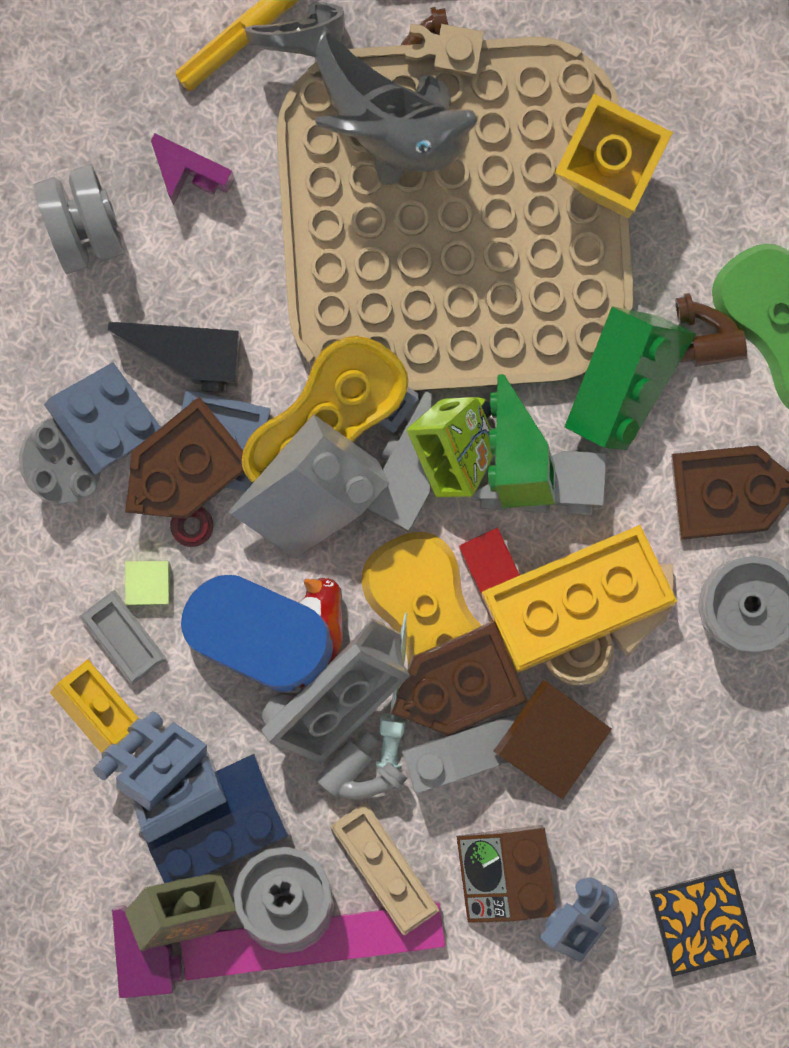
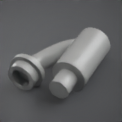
M364 731L355 743L349 740L316 781L337 799L361 800L383 793L394 787L402 791L405 788L403 784L408 778L390 762H387L383 768L380 766L377 769V772L382 776L365 782H355L356 778L371 762L372 758L368 754L379 742L367 731Z

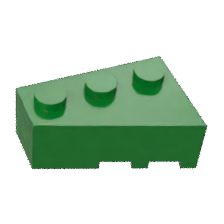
M612 306L564 428L603 448L627 450L697 333L654 314Z

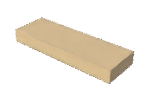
M366 802L330 826L403 936L440 912Z

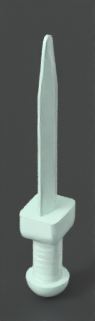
M407 613L404 615L400 633L403 663H405L407 646ZM401 685L392 693L390 712ZM383 713L380 718L379 731L383 736L380 762L376 761L377 769L380 766L383 768L387 762H390L398 770H400L402 765L397 764L400 738L406 729L407 720L391 713Z

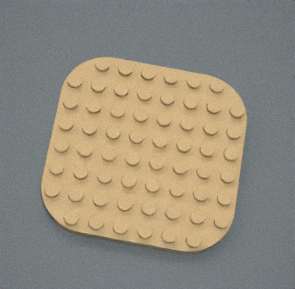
M546 37L483 40L476 77L434 70V58H426L421 61L405 60L406 48L419 50L424 44L348 49L378 73L394 83L416 91L421 76L432 75L446 84L451 96L449 109L472 110L478 117L476 126L469 131V141L465 154L442 170L428 172L405 171L397 183L386 185L379 180L374 156L354 136L334 133L316 125V117L338 114L327 93L317 62L307 68V71L289 89L281 106L277 124V149L289 321L297 346L308 363L313 366L319 354L333 342L344 337L362 336L381 343L401 360L408 372V387L414 391L497 386L498 374H504L511 385L564 381L586 373L611 307L632 310L633 279L629 219L590 200L554 173L593 94L620 106L614 86L605 71L583 54L579 48L564 41Z

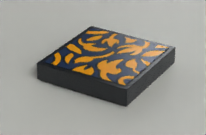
M734 869L648 890L672 977L757 955Z

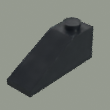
M108 322V331L113 336L192 383L201 384L202 392L227 393V386L237 387L241 334L238 330Z

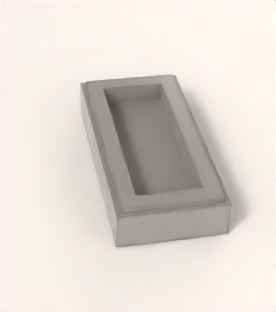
M115 590L111 591L79 616L131 685L167 659Z

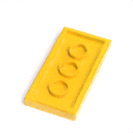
M641 525L482 592V598L517 673L677 604V599Z

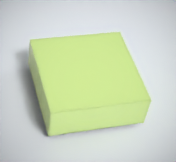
M126 561L125 605H170V562Z

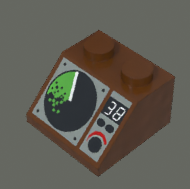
M543 825L456 836L468 923L513 922L549 917L556 910L546 832Z

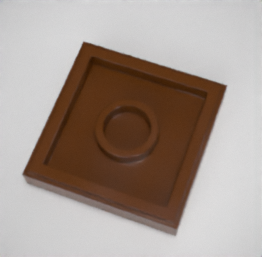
M543 680L493 752L563 800L612 728L550 683Z

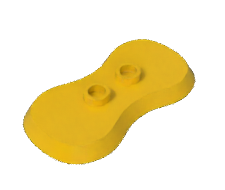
M344 337L327 346L316 358L306 385L296 401L287 410L262 424L249 437L242 455V467L247 478L253 484L313 414L352 442L364 431L386 419L400 406L407 392L408 372L404 364L387 347L367 337Z
M412 532L398 536L380 546L366 560L362 570L361 582L364 596L371 608L399 633H401L404 615L407 613L406 655L408 668L414 655L482 626L470 612L463 597L460 570L454 552L436 535L427 532Z

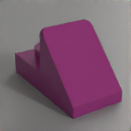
M154 133L151 143L173 205L189 175L194 177L191 182L193 185L210 194H215L217 189L228 193L235 179L232 170Z

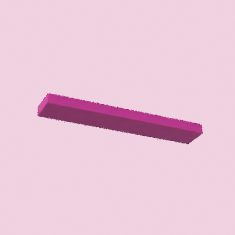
M435 902L436 906L440 910L439 902ZM386 909L332 916L330 926L320 940L303 951L282 954L264 949L250 938L245 927L220 930L215 934L181 941L185 981L445 947L441 912H438L403 936Z

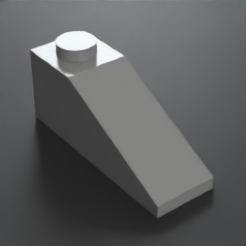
M520 712L403 749L402 753L415 794L509 763L493 751Z

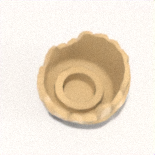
M610 634L547 660L545 663L551 674L566 684H592L599 680L609 669L614 656V643Z

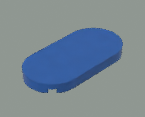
M221 575L204 582L192 593L183 609L181 628L183 636L190 647L201 656L275 691L288 692L295 690L293 687H298L301 684L307 686L323 672L332 655V640L330 639L329 627L317 612L240 576Z

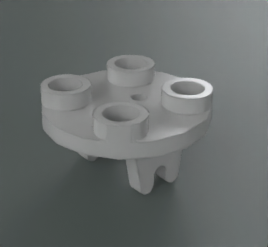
M54 418L46 419L34 426L22 442L19 454L21 475L28 488L42 500L55 504L76 502L84 496L91 495L96 490L101 472L96 475L92 472ZM52 456L55 457V463H54V464L51 462V457H52ZM68 458L72 461L70 465L67 463Z

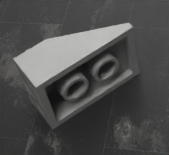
M313 414L229 511L232 516L296 559L361 516L389 482L377 459Z

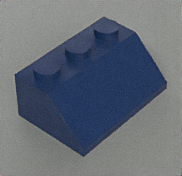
M255 754L217 770L227 800L226 802L149 843L147 842L150 854L164 883L207 874L290 834V830Z

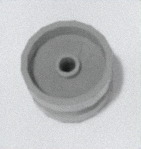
M92 164L70 171L69 184L74 197L72 200H69L61 181L55 177L34 183L33 185L44 224L59 262L66 274L88 267L89 255L84 241L87 238L96 256L102 261L124 255L123 246L117 231L119 225L109 196L106 190L102 189Z
M748 556L728 561L711 572L701 588L698 604L702 625L711 638L728 650L745 653H756L774 649L789 638L788 569L769 558ZM749 596H753L752 603L758 606L756 612H748L744 607V601Z
M289 847L267 849L250 859L238 875L234 889L236 913L250 938L264 949L282 954L303 951L318 942L329 928L334 912L332 888L320 863L306 852ZM282 896H290L294 900L291 905L284 902L282 908L278 907L277 904Z

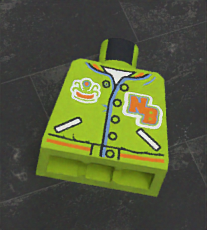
M465 397L440 400L406 430L436 498L472 497L494 456L491 453L489 443V431L491 428L488 419L492 415L490 403L483 398Z

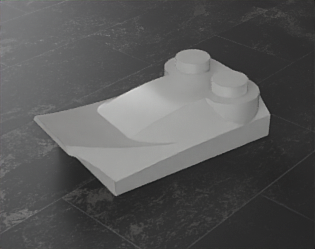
M372 618L349 645L310 684L304 686L298 693H279L271 697L262 713V718L266 725L261 731L268 742L321 764L410 676L401 656V634L397 630Z

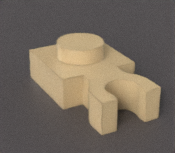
M410 24L409 36H418L423 39L425 44L419 50L406 48L405 60L421 61L426 58H434V70L476 77L484 31L441 24L440 35L431 33L424 26Z

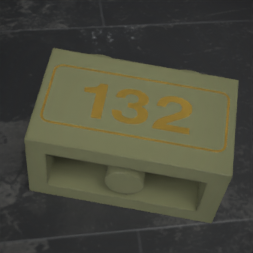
M221 872L145 887L125 910L140 951L215 934L236 912L235 905Z

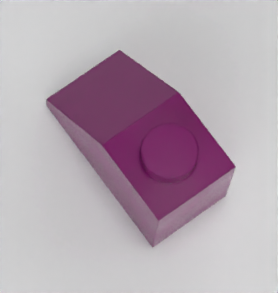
M125 905L116 906L112 909L119 998L172 994L175 990V982L182 981L181 956L173 955L172 944L140 951L125 914V910L128 907Z

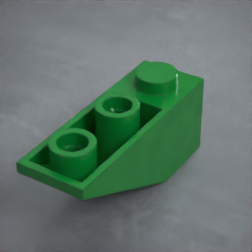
M498 374L497 392H491L490 394L491 414L493 418H497L496 428H492L489 431L490 450L492 455H496L495 465H491L488 468L490 491L498 493L502 508L555 504V464L549 444L506 376Z

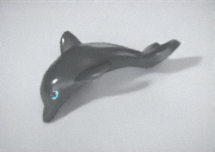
M324 2L312 3L308 5V12L299 20L245 27L247 40L251 45L270 51L303 54L315 58L327 93L338 114L316 117V125L334 133L354 136L374 156L376 171L381 183L386 185L395 184L401 179L405 171L428 172L442 170L465 154L469 141V131L478 122L476 114L472 110L449 109L451 96L447 86L432 75L421 76L416 91L394 83L357 58L342 44L345 27L344 10L342 7Z

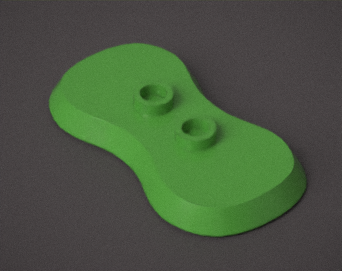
M765 243L744 250L720 270L713 282L712 298L715 309L729 316L737 324L739 330L742 329L744 331L745 338L753 343L764 356L771 371L776 392L782 403L789 409V250L776 244Z

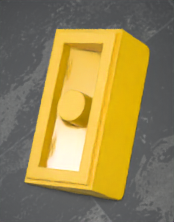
M89 659L59 681L50 691L53 698L101 754L111 744L117 745L129 733L127 731L128 727L139 719Z

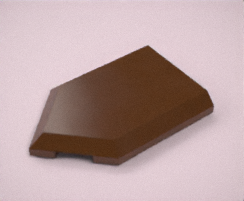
M200 397L196 398L131 451L130 477L125 513L187 519L244 473L242 467L243 449Z
M758 445L671 454L680 540L764 532L772 526L789 504V471L771 458Z
M494 621L414 655L407 670L410 676L402 683L390 713L449 736L526 702L527 698Z

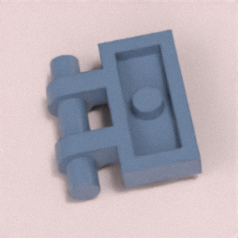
M153 711L143 720L137 719L127 729L129 733L117 745L111 744L101 754L102 759L93 767L94 773L101 780H106L114 771L121 772L116 777V788L149 811L207 755V744L173 722L164 732L157 730L163 725V720L159 714ZM147 746L137 758L132 755L139 747Z
M591 877L580 879L576 883L575 890L578 899L573 905L566 903L563 908L556 909L545 923L546 930L540 937L552 949L579 962L584 959L607 929L603 923L619 905L618 896L614 889L603 885L602 882Z

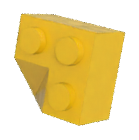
M593 94L554 174L590 200L630 218L673 132L605 98Z

